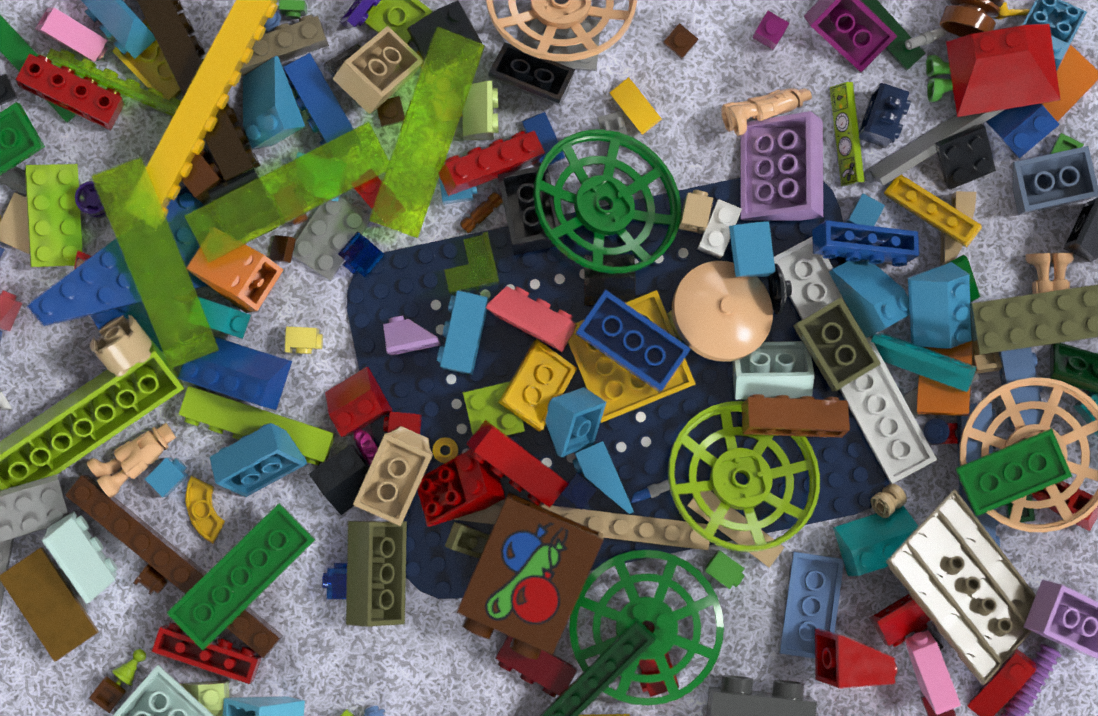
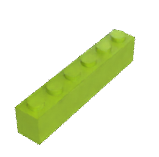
M188 386L178 414L185 417L184 422L199 426V423L202 422L209 425L208 430L223 434V431L226 430L232 432V438L238 440L243 436L254 433L263 425L273 423L287 431L303 456H306L305 459L308 463L318 466L320 461L326 462L328 460L336 433L192 386Z

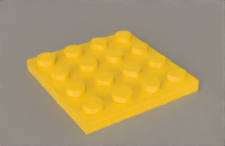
M657 290L626 302L628 306L676 338ZM584 320L575 323L577 327L568 344L587 390L607 402L601 423L695 385L693 376L684 358L662 392L659 393L575 335Z

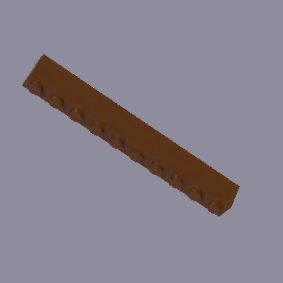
M81 475L66 493V497L184 594L207 574V572L117 498H110L89 475ZM249 607L227 627L229 631L262 658H265L283 637L280 632Z

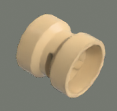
M894 483L888 484L882 492L875 494L871 498L873 510L883 518L891 516L895 509L901 508L907 502L903 489Z

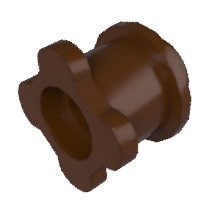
M148 564L133 584L137 585L140 583L149 590L148 594L152 595L154 592L159 594L168 582L165 581L163 575Z

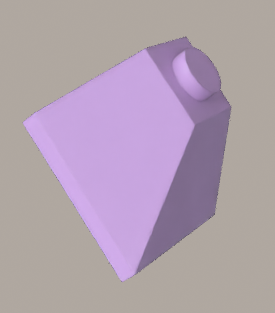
M403 316L389 318V323L383 324L387 353L391 356L441 345L438 337L411 320H404Z

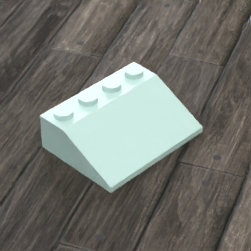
M157 665L113 716L214 715L161 666Z

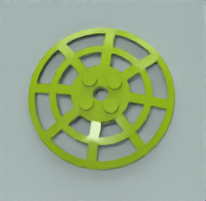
M744 401L724 402L713 405L693 417L678 434L672 446L668 461V480L675 505L693 530L706 540L720 547L743 552L764 551L777 547L790 540L804 527L817 504L820 491V473L813 448L805 436H791L803 453L805 460L790 464L784 451L772 440L774 435L743 434V427H733L731 412H742L741 405ZM718 414L721 415L723 429L709 435L700 445L688 436L691 430L702 421ZM735 436H747L758 440L753 450L737 448ZM725 438L727 451L718 459L706 451L707 447L713 442ZM681 445H684L693 453L689 467V483L676 484L675 463ZM766 447L772 450L782 466L770 469L766 460L761 456ZM700 459L712 467L710 480L697 482V466ZM808 470L809 495L806 506L802 510L790 504L794 490L793 474ZM736 473H743L747 477V484H739L735 479ZM785 476L783 499H780L770 493L772 481L775 478ZM713 490L716 497L721 501L715 512L707 506L700 492ZM692 493L699 508L710 518L705 530L697 525L689 516L681 503L679 495ZM763 501L777 508L767 518L761 521L757 520L754 507ZM729 508L743 510L747 523L728 521L724 519V516ZM783 513L798 519L794 526L785 534L772 541H765L761 528L774 523ZM719 525L737 531H750L755 545L729 543L714 537V534Z

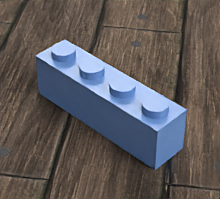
M1031 347L998 352L1002 363V368L999 371L1002 385L1020 379L1039 378L1036 376L1035 367L1038 366L1037 357L1034 352L1032 353ZM1019 387L1010 390L1016 404L1041 401L1040 392H1042L1043 387ZM1028 409L1019 412L1025 425L1040 423L1044 410ZM1009 416V417H1008V420H1009L1010 429H1013V428H1015V427H1014V425H1013V423H1012V421H1011V419H1010V416Z

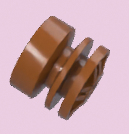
M949 0L952 5L945 7L939 25L947 32L960 37L992 31L995 28L996 22L991 17H997L1000 14L1001 10L999 7L1003 5L1004 0Z

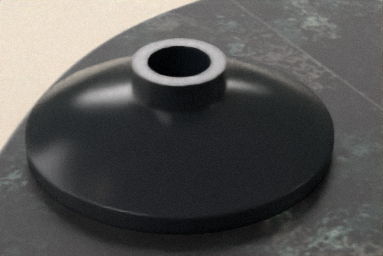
M775 263L776 272L769 275V291L773 311L778 315L783 312L787 296L792 294V285L790 280H785L781 268Z

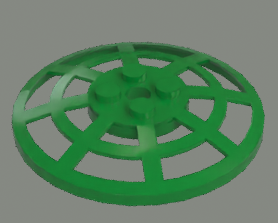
M605 129L577 132L565 137L554 145L544 157L537 170L533 197L539 222L552 243L569 259L584 267L611 274L640 270L660 258L672 244L678 232L681 220V201L674 177L666 164L654 151L631 136L616 131H606ZM587 141L610 142L607 156H589L579 160L572 146ZM619 146L626 147L641 156L651 165L653 170L641 177L632 167L617 160ZM563 151L570 165L561 173L555 186L542 181L550 162ZM588 165H604L603 175L589 178L583 167ZM614 168L628 175L634 182L626 187L621 181L613 177ZM573 172L581 183L576 194L562 189L566 179ZM659 177L668 194L670 215L655 213L654 199L648 185ZM540 191L553 196L554 211L561 224L553 229L550 228L541 207ZM638 191H641L643 194L647 212L635 210L632 195ZM561 200L574 204L575 218L566 221L562 212ZM599 201H606L610 206V210L602 209L599 206ZM631 220L645 222L641 233L636 239H633L625 229ZM653 224L669 225L662 244L653 254L649 255L640 244L650 234ZM582 225L594 233L593 244L582 239L573 230ZM567 234L578 245L592 251V262L573 253L558 238ZM617 234L625 244L616 248L603 247L604 235ZM632 251L641 260V262L630 266L610 267L603 265V254L619 255Z
M636 550L616 555L603 562L590 573L571 612L569 623L571 646L583 672L589 667L585 661L586 659L598 654L601 655L637 619L641 623L643 621H651L654 624L653 634L656 636V640L620 675L622 678L617 689L614 690L607 687L603 691L605 694L619 701L634 705H659L683 697L704 681L719 657L723 643L724 622L718 597L709 581L698 569L673 554L656 550ZM637 558H656L665 560L667 563L662 576L649 573L630 576L624 561ZM677 565L693 575L704 587L708 596L694 602L689 593L672 580ZM615 566L620 581L616 582L606 591L599 603L584 597L594 581L606 570ZM650 581L657 582L659 585L654 597H639L634 583ZM669 587L684 599L687 604L686 606L673 611L663 602ZM622 588L625 589L630 602L621 611L606 606L614 594ZM709 606H713L717 627L713 649L699 644L701 638L699 611ZM580 607L595 612L592 627L595 645L582 650L578 643L577 634ZM692 615L694 627L692 640L678 635L677 621ZM602 616L616 621L617 636L602 641L600 631ZM673 645L688 650L679 663L669 668L664 654ZM695 653L709 658L700 674L687 686L679 690L673 676L688 665ZM640 659H655L660 673L641 675L636 674L635 671ZM664 680L669 692L668 695L654 698L626 695L631 681L652 683Z

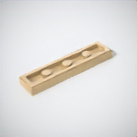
M711 491L700 492L704 502L715 512L721 501ZM693 497L687 506L709 522L710 518L699 508ZM729 508L724 516V519L728 521L747 523L746 518L733 508ZM719 525L718 529L737 544L755 545L750 531H737ZM762 531V534L766 542L774 540L772 537H770L768 534ZM779 545L764 551L749 553L770 568L785 547Z

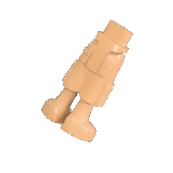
M790 88L775 90L764 96L748 98L747 101L726 103L721 108L722 119L728 132L734 130L735 134L740 136L746 133L747 120L750 117L753 119L757 118L760 122L776 115L788 113L796 107H802L803 102L812 99L810 90L805 88L800 90Z
M1050 253L1026 254V262L1035 266L1038 280L1032 282V293L1037 294L1070 289V281L1065 280V274L1068 264L1074 260V254L1051 253V257ZM1050 260L1054 266V280L1052 281L1049 280Z
M165 423L158 429L153 427L152 431L149 430L114 450L116 458L103 463L96 458H91L86 464L98 478L97 482L102 490L112 498L117 495L120 487L129 477L135 479L148 468L149 464L151 465L156 461L162 452L169 448L168 443L174 440L176 436L169 425Z

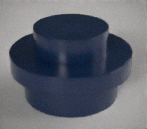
M931 419L924 426V436L932 444H941L949 436V426L942 419Z

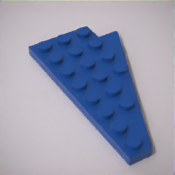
M185 186L180 190L175 200H170L166 208L168 209V214L162 223H158L157 227L142 219L38 296L27 307L45 327L208 287L206 283L185 268L212 227L224 233L226 232L202 202L196 199Z

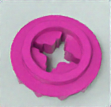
M358 429L354 431L356 446L366 462L371 465L378 448L368 432Z

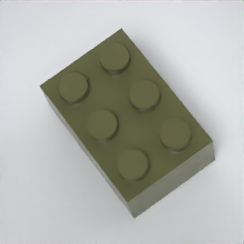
M841 297L793 325L832 392L839 390L881 365V362Z

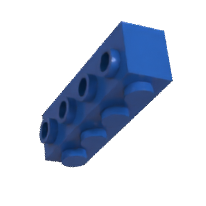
M308 53L284 66L283 70L290 88L294 90L297 96L295 98L297 106L301 112L305 110L310 119L306 121L313 133L318 132L322 141L319 144L325 155L330 154L334 160L360 146L359 137L312 55Z
M827 220L812 230L813 254L823 255L825 259L843 257L847 261L852 262L869 260L871 264L887 262L892 263V266L902 267L919 256L918 231Z

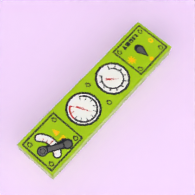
M844 82L830 87L841 186H851L865 182L853 82Z

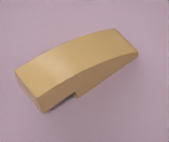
M956 191L951 194V206L973 219L976 192ZM942 232L940 266L956 259L963 245Z

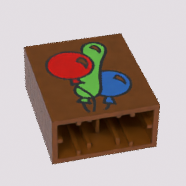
M508 493L459 604L457 613L465 616L462 627L475 635L487 639L491 638L494 629L513 637L509 647L515 652L531 659L537 660L542 650L553 655L604 540L603 533L512 493Z

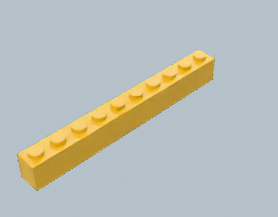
M277 0L235 1L123 210L157 227L158 223H162L168 214V209L166 208L170 200H175L181 188L178 185L183 177L186 178L189 175L193 166L191 161L195 154L199 155L205 144L203 139L207 131L211 132L217 122L215 116L219 109H224L229 100V95L227 94L230 88L237 85L241 78L240 70L243 64H247L252 58L254 52L252 47L256 40L260 41L266 30L264 25L267 19H271L275 15L278 8Z

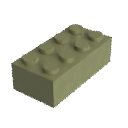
M386 520L348 521L346 625L373 627L405 624L407 521H403L401 526Z

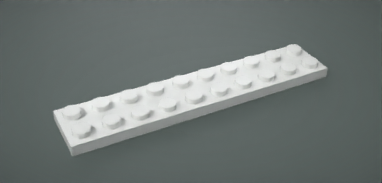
M812 237L774 257V263H777L781 268L785 280L791 281L792 294L789 297L802 320L840 297L843 299L829 273L833 269L829 259L823 258V255L813 254ZM868 337L866 339L881 365L839 390L845 401H848L852 414L890 484H893L937 459L875 344L871 342V337Z

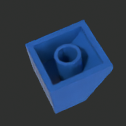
M1042 104L1005 109L986 121L1018 159L1060 125Z

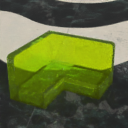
M483 232V235L463 239L469 264L444 270L449 294L454 295L457 294V291L467 292L500 284L488 232Z

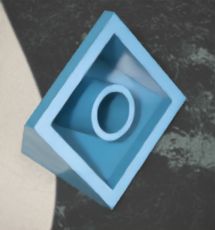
M769 221L729 226L736 277H764L775 273Z

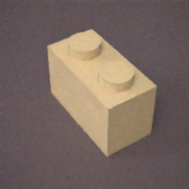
M693 190V193L688 192L684 199L678 229L699 234L705 232L713 198L708 197L707 192Z

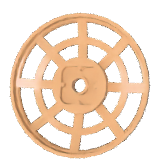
M486 0V5L493 25L512 46L540 59L575 61L598 55L620 40L634 18L637 0H629L628 11L613 10L614 0H606V8L591 6V0H567L565 4H558L554 0H531L532 10L520 14L517 11L516 0H508L511 16L500 19L496 16L493 0ZM587 16L602 18L588 33L580 24ZM538 19L542 24L546 25L543 36L531 30L525 22ZM610 19L625 20L619 31L600 46H597L591 39L604 29ZM517 25L526 35L540 42L537 50L519 42L504 28ZM571 28L576 35V38L553 39L557 29ZM582 43L587 51L572 54H553L547 52L550 45L571 46Z
M1027 378L1002 385L990 392L977 404L963 428L959 444L960 466L967 463L968 437L982 442L981 457L989 454L990 445L1002 449L1052 429L1071 473L1076 474L1074 481L1062 493L1059 492L1056 484L1045 488L1050 499L1028 501L1026 500L1027 496L1010 502L1013 503L1010 518L999 514L994 509L986 512L996 521L1011 528L1026 532L1044 533L1057 531L1076 524L1098 507V489L1090 501L1073 515L1065 503V500L1078 490L1085 477L1098 481V470L1089 468L1090 449L1086 437L1098 431V405L1081 390L1063 381L1050 378ZM1026 386L1053 388L1048 402L1029 401L1019 404L1015 403L1010 390ZM1063 392L1079 400L1096 420L1081 427L1079 422L1070 413L1058 407ZM1001 396L1006 410L1001 412L992 421L987 431L983 432L972 428L981 411L993 399ZM1028 409L1044 410L1040 423L1025 425L1019 411ZM1054 414L1064 419L1072 427L1073 431L1060 436L1054 429L1050 428ZM1010 416L1016 430L1007 440L994 436L993 434L998 426ZM1079 440L1081 448L1080 465L1067 461L1066 445ZM1055 506L1062 517L1060 521L1047 524H1026L1020 522L1023 507L1042 509Z

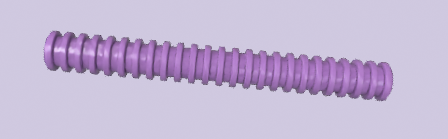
M1040 644V652L1036 651L1037 657L1032 659L1037 664V670L1013 696V700L1008 701L1010 705L1005 707L1004 710L1006 712L1005 714L1002 713L1001 716H1025L1026 713H1030L1028 709L1030 706H1034L1032 702L1034 699L1037 700V693H1041V686H1045V679H1049L1048 673L1053 672V664L1057 665L1056 659L1061 657L1060 652L1046 644Z

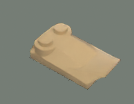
M402 426L390 433H386L353 505L401 526L433 455L429 447V438Z

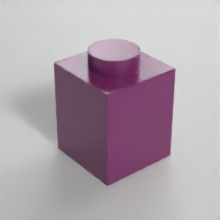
M767 11L752 38L774 50L790 23Z

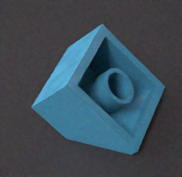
M584 387L554 397L548 404L545 422L557 455L560 457L594 445L607 402Z

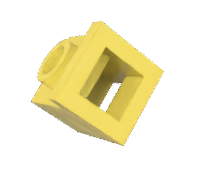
M286 326L285 352L293 353L294 348L296 353L312 354V349L318 350L323 348V334H319V329Z

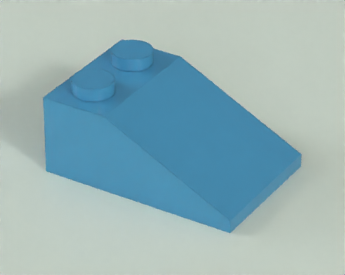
M274 56L243 76V127L252 149L273 146L305 127L278 56Z
M869 260L848 261L829 271L866 338L910 315L909 297L904 288L878 266L869 263Z

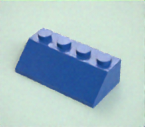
M206 335L185 354L178 379L262 407L277 410L292 361Z

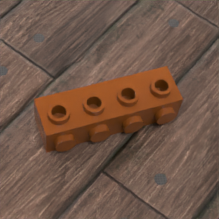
M754 394L749 396L741 405L743 434L842 438L850 430L848 401L839 400L837 397L816 400L812 396L790 399L787 395L765 398L762 394Z

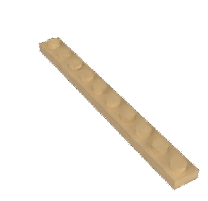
M505 499L485 510L454 520L495 524ZM540 504L541 507L603 533V538L709 550L710 541L693 530L686 521L554 505L549 508L545 504ZM697 523V525H699L704 530L708 525L704 523Z

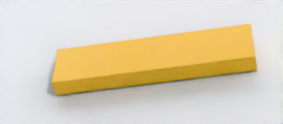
M903 175L896 177L884 191L886 197L966 248L982 229L981 224Z

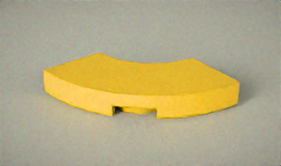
M190 476L185 494L188 515L196 531L207 541L214 544L225 523V520L217 514L213 507L212 494L214 486L194 476Z

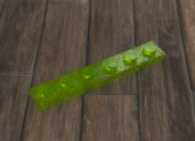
M50 48L46 56L57 66H66L77 75L89 77L104 87L115 89L122 95L172 117L181 103L180 100L173 97L170 100L163 98V94L149 87L148 91L140 88L141 84L133 79L127 78L124 81L118 78L119 74L108 68H105L104 71L96 68L97 65L90 60L83 58L82 61L74 58L75 55L65 49L61 48L59 52Z

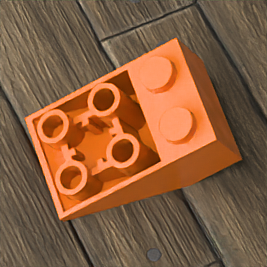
M212 227L185 268L245 313L259 310L284 270L264 254L215 227Z

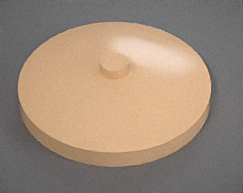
M712 261L695 267L681 280L672 300V318L679 336L689 348L710 360L727 362L742 359L761 346L772 326L773 308L769 293L758 277H736L734 263Z

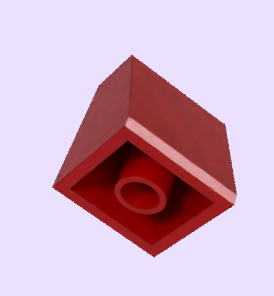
M820 628L815 629V680L836 688L895 684L897 665L894 657L843 635Z

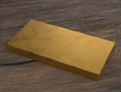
M40 547L0 575L1 583L54 662L99 633L43 547Z

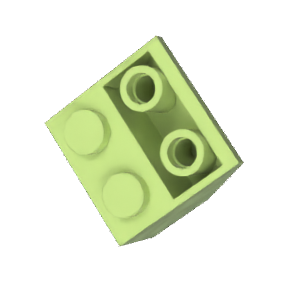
M492 81L462 86L463 139L494 140V133H499L498 114H494V108L499 107L498 88H493Z

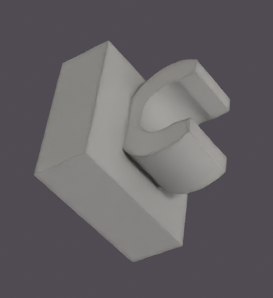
M622 111L597 117L600 129L628 135Z

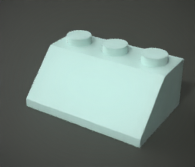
M802 341L763 342L750 355L733 361L735 399H747L754 394H762L765 398L787 395L790 399L812 396L814 370L811 355Z
M73 511L49 526L42 541L87 604L115 581L118 568L112 558H106L101 551L103 546L96 536L92 538L87 530L89 526L86 520L81 515L78 517Z

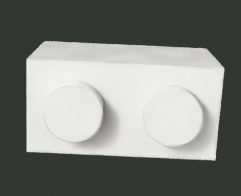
M718 199L697 250L721 259L730 240L729 226L736 225L742 209Z

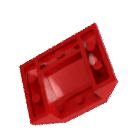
M1050 24L1021 25L974 33L946 41L957 117L1061 100Z

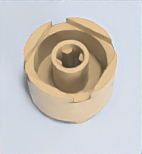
M129 315V319L120 316L107 323L99 330L101 336L97 341L93 337L90 343L92 351L109 372L114 373L117 377L124 375L130 367L136 363L145 362L151 356L149 349L152 341L131 315Z

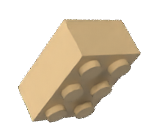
M387 26L344 61L333 77V80L371 114L415 75L424 60Z

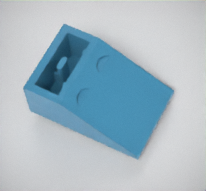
M1036 0L1022 25L1050 24L1057 71L1087 11L1062 0Z

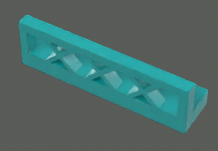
M884 333L873 335L871 342L875 343L884 362L966 392L969 391L977 368L976 366Z

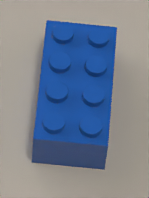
M607 290L604 291L575 334L659 393L662 392L691 350V348Z

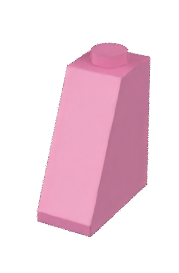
M54 7L46 9L35 30L91 62H95L96 59L101 60L108 49L105 46L108 41L107 39Z
M929 630L915 633L913 636L904 639L920 690L936 715L961 706L938 644Z

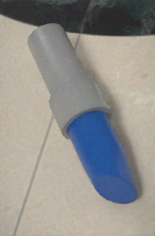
M669 480L658 484L654 483L634 493L631 503L643 501L650 497L654 498L659 496L660 493L670 490Z

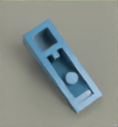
M602 441L575 453L576 459L572 460L577 473L583 472L586 479L628 514L633 513V508L604 442Z

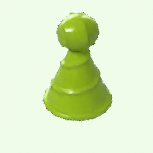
M135 650L132 654L133 659L112 670V673L119 678L116 681L118 685L122 682L129 686L133 685L137 664L146 659V652L144 650Z

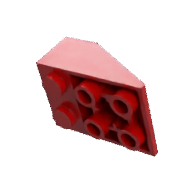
M472 449L467 450L423 476L417 491L427 526L431 527L485 510L505 499L499 476L489 469L492 465L486 460L482 464L471 455Z

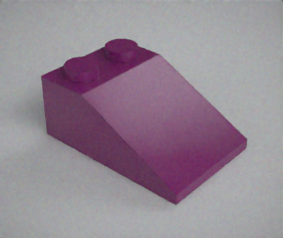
M818 0L804 15L809 25L860 72L897 37L862 0Z

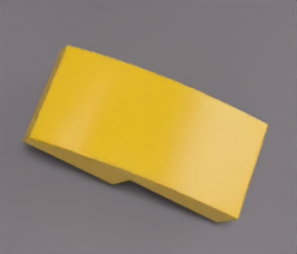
M629 77L609 92L642 135L662 120Z

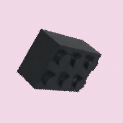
M539 166L497 175L514 255L556 247L543 230L535 210L533 197L534 181ZM547 167L542 181L551 184ZM540 191L541 207L550 228L553 229L561 225L554 211L553 196ZM563 236L559 237L558 239L564 244Z

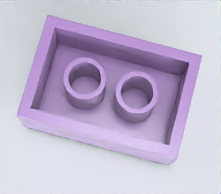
M1042 579L1024 628L1080 654L1098 659V602L1064 585Z

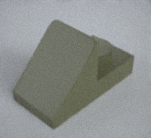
M454 522L445 547L480 559L490 535L462 523Z

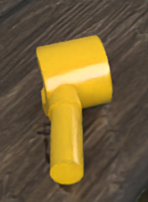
M1003 2V5L999 7L1001 10L1000 14L995 18L1004 19L1009 16H1027L1030 10H1009L1007 2Z

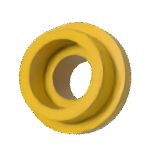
M440 438L433 446V455L439 462L447 463L457 457L458 446L450 438ZM442 446H449L450 453L448 455L441 453Z

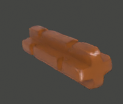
M493 192L487 197V201H483L470 213L469 218L466 217L460 222V226L465 232L470 233L474 230L477 223L480 224L493 212L494 208L497 209L503 203L498 193Z

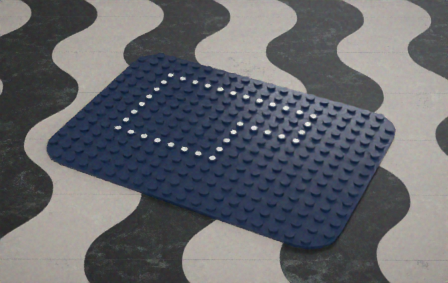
M741 177L679 190L681 213L688 192L693 193V190L707 192L708 197L713 198L710 216L718 199L741 208ZM824 181L822 218L800 221H769L774 257L812 237V230L824 221L843 222L841 209L834 192ZM668 194L654 195L655 213L670 215ZM644 198L635 199V210L647 212ZM609 205L601 207L604 210H610ZM576 213L564 214L566 221L575 218ZM740 213L736 225L765 222V220H741ZM631 220L625 229L633 239H636L641 233L645 222ZM653 224L650 234L640 244L649 255L653 254L662 244L669 225ZM582 225L573 230L582 239L593 244L594 233ZM508 226L384 252L368 259L354 273L347 290V313L359 371L369 367L392 408V412L422 415L420 435L429 438V447L432 454L433 446L440 438H450L456 442L458 446L457 456L471 449L467 443L473 436L463 392L510 382L533 341L537 339L497 318L487 309L473 376L442 369L440 367L441 363L437 361L440 346L445 347L444 325L446 321H451L452 313L448 311L451 296H456L457 291L488 297L490 302L506 286L513 290L517 286L529 293L528 298L534 301L537 298L546 301L551 305L549 309L558 313L559 309L573 316L571 321L577 323L586 319L605 290L624 303L657 290L666 313H669L672 310V300L677 286L692 269L712 261L734 263L731 237L721 259L697 250L703 234L678 229L672 244L652 264L637 271L613 274L584 267L569 259L557 247L514 255ZM567 234L563 235L564 245L580 257L592 262V251L578 245ZM617 234L604 235L603 247L616 248L625 245ZM632 251L619 255L603 254L604 266L625 267L641 262ZM843 257L829 259L833 269L848 262ZM769 276L758 277L770 296ZM789 296L786 298L785 307L781 314L777 315L773 311L772 326L764 342L802 341L793 327L802 319ZM403 316L404 320L409 319L438 337L441 345L391 356L387 353L383 324L389 323V318ZM542 342L577 368L563 394L583 387L586 388L569 344L567 343L563 352H560ZM691 349L685 359L695 385L603 423L600 422L594 445L602 441L604 442L634 512L629 515L685 521L675 505L670 490L660 493L659 496L654 498L650 497L636 503H631V499L634 493L647 488V486L668 480V461L672 446L678 434L693 417L713 405L746 400L735 399L733 361L710 360ZM811 357L814 370L812 397L816 400L837 397L839 400L845 401L840 390L832 392ZM849 406L850 430L842 438L805 436L813 448L820 473V491L817 504L805 525L851 516L872 508L871 498L875 494L882 492L884 487L890 484ZM731 412L733 427H742V412ZM718 414L702 421L691 430L688 436L700 445L709 435L723 429L721 415ZM385 416L370 424L377 448H379L384 435L388 433L383 431ZM523 421L525 432L508 436L568 483L552 505L628 514L586 479L583 472L577 473L572 460L576 459L575 453L577 452L564 457L557 455L547 425H545L542 431H537ZM735 436L737 448L753 450L758 440L747 436ZM773 436L772 440L781 447L790 464L805 460L803 453L791 436ZM725 438L713 442L707 447L706 451L718 459L727 451ZM444 445L440 451L443 455H448L450 448ZM681 445L675 463L676 484L689 483V467L693 453L684 445ZM766 447L761 456L766 460L770 469L782 466L772 450ZM432 455L424 475L445 463L439 462ZM701 459L697 466V482L710 480L712 469ZM808 470L793 474L794 490L790 504L802 510L806 506L809 495ZM736 473V481L741 485L747 484V477L743 473ZM504 474L502 478L499 477L505 500L508 493H512L534 503L527 497L529 495L528 491L523 488L519 492L508 483L511 480L508 476ZM785 476L773 479L770 491L773 495L783 499ZM416 491L403 520L407 521L406 578L420 592L437 599L463 598L479 558L445 547L454 522L462 523L489 535L495 524L453 519L429 527L425 520L418 491ZM692 493L679 495L685 510L696 523H709L687 506L693 498ZM764 501L754 507L758 521L767 518L777 509ZM735 509L737 512H739L741 515L745 517L743 510ZM783 513L774 523L761 528V530L765 533L789 529L794 526L798 519ZM719 529L716 530L714 537L726 542L733 541ZM603 538L604 540L590 571L595 570L603 562L614 556L629 551L656 550L671 554L694 548ZM648 558L631 559L628 561H624V563L634 562Z

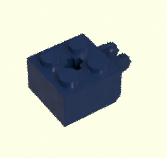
M879 83L871 94L859 130V138L884 148L890 143H894L895 139L899 138L903 128L900 120L903 118V115L907 114L911 104V100H908L910 92L885 83Z

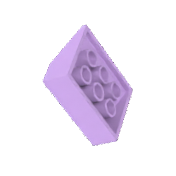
M811 111L768 118L760 122L758 120L747 122V131L741 135V220L800 221L823 217V120Z

